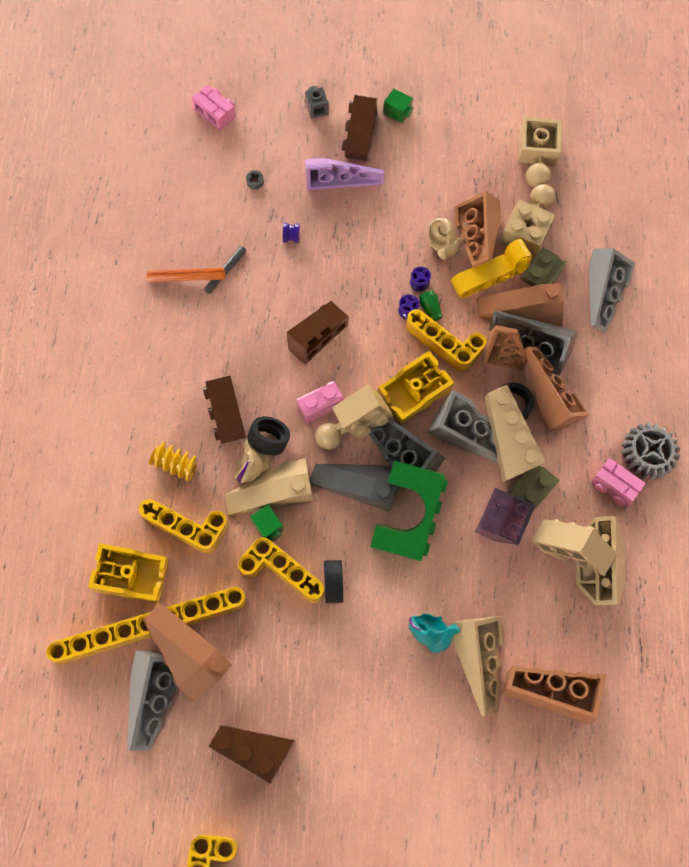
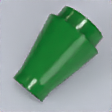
M433 290L419 296V304L430 318L437 321L443 317L438 295Z

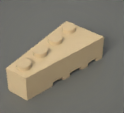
M508 385L488 393L484 399L492 428V437L496 447L502 483L541 466L545 463V460Z

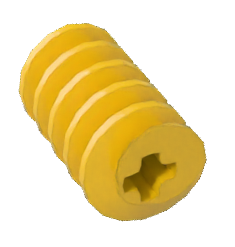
M164 441L154 449L149 459L150 465L155 463L156 468L162 467L165 472L170 470V474H178V478H185L187 482L191 481L197 469V456L194 455L190 460L188 459V452L180 456V448L174 453V446L170 445L168 449H165L166 442Z

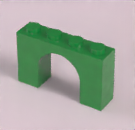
M394 460L388 483L417 492L424 501L425 514L418 525L406 530L377 523L370 547L422 561L423 556L427 557L429 552L428 536H433L436 523L433 522L435 514L440 512L442 501L438 500L440 493H445L448 480H445V474Z

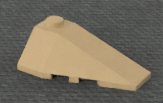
M306 459L285 462L260 475L254 481L247 482L225 494L228 516L259 511L268 504L271 508L312 501L313 495Z
M500 616L452 622V625L455 624L460 628V633L454 636V645L481 716H486L497 712L500 682L496 677L497 669L501 667V660L498 659V647L502 646L503 642Z

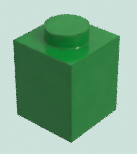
M393 88L384 101L383 114L403 123L406 117L409 118L413 112V98Z
M269 504L250 516L251 522L261 537L273 542L282 535L281 532L284 531L283 525Z

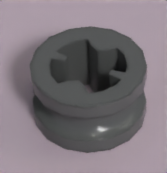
M252 170L247 174L246 181L248 187L260 189L263 186L264 179L260 171ZM254 177H256V179L258 178V182L255 183V182L253 181V183H252V178H254Z

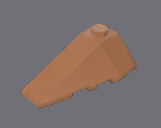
M487 191L455 206V224L460 229L461 239L466 244V252L474 268L491 261L501 219L500 201Z
M561 283L540 284L477 298L479 318L492 320L496 310L561 327L563 325L564 300Z
M496 325L488 335L483 364L523 371L527 358L518 329Z
M526 347L524 350L545 425L551 431L561 430L589 416V413L575 392L570 394L564 386L566 381L552 372L554 370L553 365L538 347Z
M161 603L144 619L155 644L158 645L164 657L163 660L166 666L169 667L174 677L175 685L192 702L218 683L232 666L214 646Z

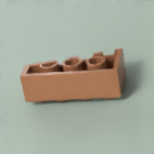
M512 666L506 672L501 695L591 724L598 718L607 674L593 675L583 672L570 673L560 670L547 671Z

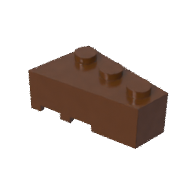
M354 95V100L349 102L348 113H351L350 120H346L345 132H348L347 139H343L342 151H345V157L368 161L372 133L375 126L374 121L375 116H377V98Z
M332 301L322 305L316 312L287 331L288 349L306 365L348 326L349 316Z
M231 376L205 381L206 387H203L205 399H210L212 407L208 408L210 419L216 422L217 428L213 429L216 441L220 440L221 444L246 438Z
M221 725L208 747L271 784L295 740Z

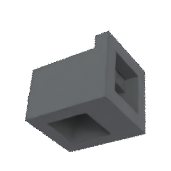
M311 86L305 91V101L310 118L329 115V102L324 88Z

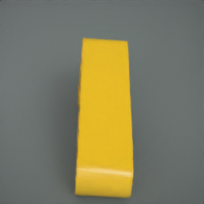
M517 239L507 246L504 254L476 268L472 267L455 275L451 279V283L460 299L467 298L523 273L528 268L532 255L523 240Z
M412 310L407 316V331L458 371H467L485 349L487 340L481 333L471 334L462 343L421 310ZM432 332V333H434L436 336H433V337H432V336H429L427 333ZM472 343H477L480 347H474ZM446 344L451 346L452 348L446 349L443 347V345ZM459 357H465L468 361L463 362Z
M145 499L139 505V513L146 522L206 554L212 553L217 548L228 529L227 518L221 511L211 512L201 526L155 500ZM148 509H149V510L154 509V511L156 512V514H158V517H156V515L153 514V513H151V512H148V514H147L146 511H147ZM166 518H174L172 524L164 525V520ZM215 519L223 520L222 525L219 527L212 526V523ZM185 528H193L190 535H182ZM209 537L212 539L210 545H201V541L204 538Z
M258 538L238 561L239 570L246 578L255 577L266 566L309 602L317 603L324 596V586L321 581L267 538ZM262 545L269 547V551L265 554L257 552L258 548ZM277 559H284L286 561L285 566L282 568L275 567L274 563ZM246 562H253L255 564L251 571L243 569ZM299 572L303 575V579L299 582H294L291 579L292 574ZM308 579V585L312 589L318 587V595L316 593L310 595V589L305 585Z
M198 835L191 841L187 867H194L195 865L212 867V860L229 861L237 854L238 844L236 840L227 836ZM199 839H205L208 842L206 853H201L197 850L196 844ZM223 842H229L232 845L233 851L230 856H224L221 853L220 846Z

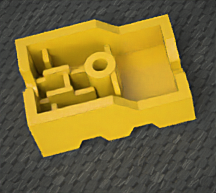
M430 351L403 367L394 377L378 386L377 392L382 395L390 411L401 425L413 418L421 410L428 408L436 400L449 394L453 389L454 381L446 371H440L438 367L439 362Z
M99 543L95 557L97 566L91 572L88 588L93 592L113 594L159 604L169 563L168 558L135 549Z

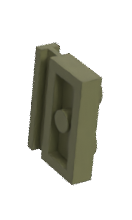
M542 247L522 275L521 280L531 286L553 284L566 266L567 261L559 259V256Z
M539 466L524 473L509 490L508 494L516 498V501L532 513L559 482V479L544 467Z

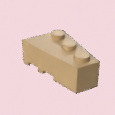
M543 519L531 540L544 553L568 561L569 558L579 561L578 565L585 569L587 565L592 566L598 571V574L605 576L617 554L594 527H582L573 522L569 524L563 523L558 519Z

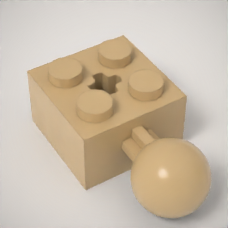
M523 117L519 129L518 163L532 164L526 172V180L531 187L539 184H548L550 181L551 172L547 165L556 166L561 154L562 120Z
M539 184L532 189L530 193L532 204L520 199L518 200L503 231L500 243L508 246L511 242L522 239L533 257L537 256L555 217V214L544 210L549 208L555 201V192L547 184Z
M367 384L332 407L339 423H324L319 426L315 433V440L321 448L332 450L340 445L342 435L346 432L351 433L357 438L366 437L371 433L372 429L385 425L393 415L382 395Z

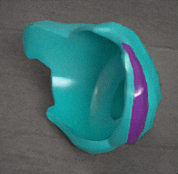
M423 613L420 616L409 618L408 627L413 637L419 643L426 645L433 653L445 651L451 645L455 634L460 633V628L457 625L447 626L442 621V616L435 617L431 614Z

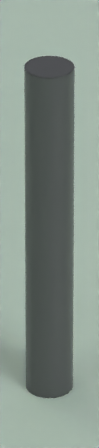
M240 246L222 267L225 269L226 274L247 251L243 246ZM211 280L203 290L210 294L221 280Z

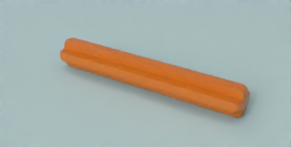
M224 268L149 270L146 276L148 282L224 280L226 271Z

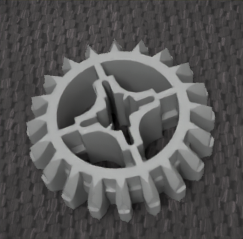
M650 422L646 423L645 426L639 424L636 428H632L629 431L630 433L624 437L626 441H623L622 447L625 449L621 451L622 455L627 456L624 458V462H630L628 469L635 468V475L641 472L643 478H647L650 475L651 479H655L657 476L662 478L665 476V473H671L672 468L677 466L676 461L680 459V455L677 453L681 448L675 446L678 443V439L672 440L673 432L667 434L665 432L666 427L659 429L658 423L652 427ZM636 443L638 444L637 447L640 450V456L636 451ZM654 447H656V448L653 450V452H649V453L646 455V453L648 452V450H650V449L652 450ZM662 447L664 448V451H665V458H664V454H663V452H662V450H661Z

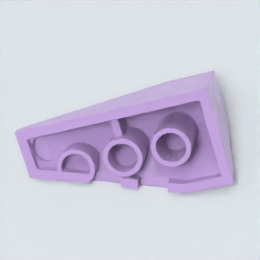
M327 158L305 159L307 190L384 184V170Z

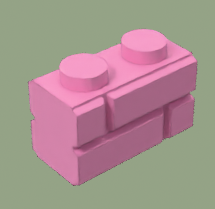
M205 85L200 92L192 96L193 108L219 130H222L235 119L234 103L230 99H224L216 88L212 89L210 86Z
M334 381L326 384V387L322 386L296 399L297 408L306 424L334 411L332 407L344 400Z
M610 458L591 481L595 484L596 490L609 494L617 505L626 507L634 501L645 485V482Z

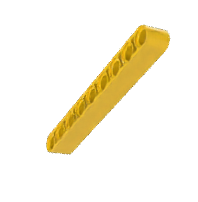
M230 587L166 608L189 626L242 609L246 604V596L239 587ZM233 594H240L241 600L239 603L233 604L230 602V597ZM211 601H219L220 605L216 610L208 609ZM191 607H197V614L194 617H187V610ZM149 613L54 641L47 646L46 656L52 662L66 664L152 637L150 632L143 630L144 619ZM125 627H130V635L122 638V630ZM107 633L109 635L107 643L100 645V636ZM85 640L86 648L78 652V643ZM63 647V655L56 659L55 651Z

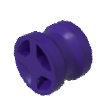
M284 222L283 242L293 241L294 243H299L300 223L289 225V223Z
M421 266L413 269L410 278V286L413 290L422 292L428 289L431 279L430 271Z
M411 294L401 297L398 312L402 318L407 319L410 311L418 310L419 300L417 297Z

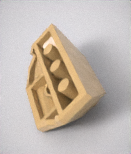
M616 516L594 517L589 526L597 529L599 535L617 554L605 576L598 574V571L592 566L587 565L586 569L578 565L580 562L576 561V586L596 606L619 605L625 589L624 540Z

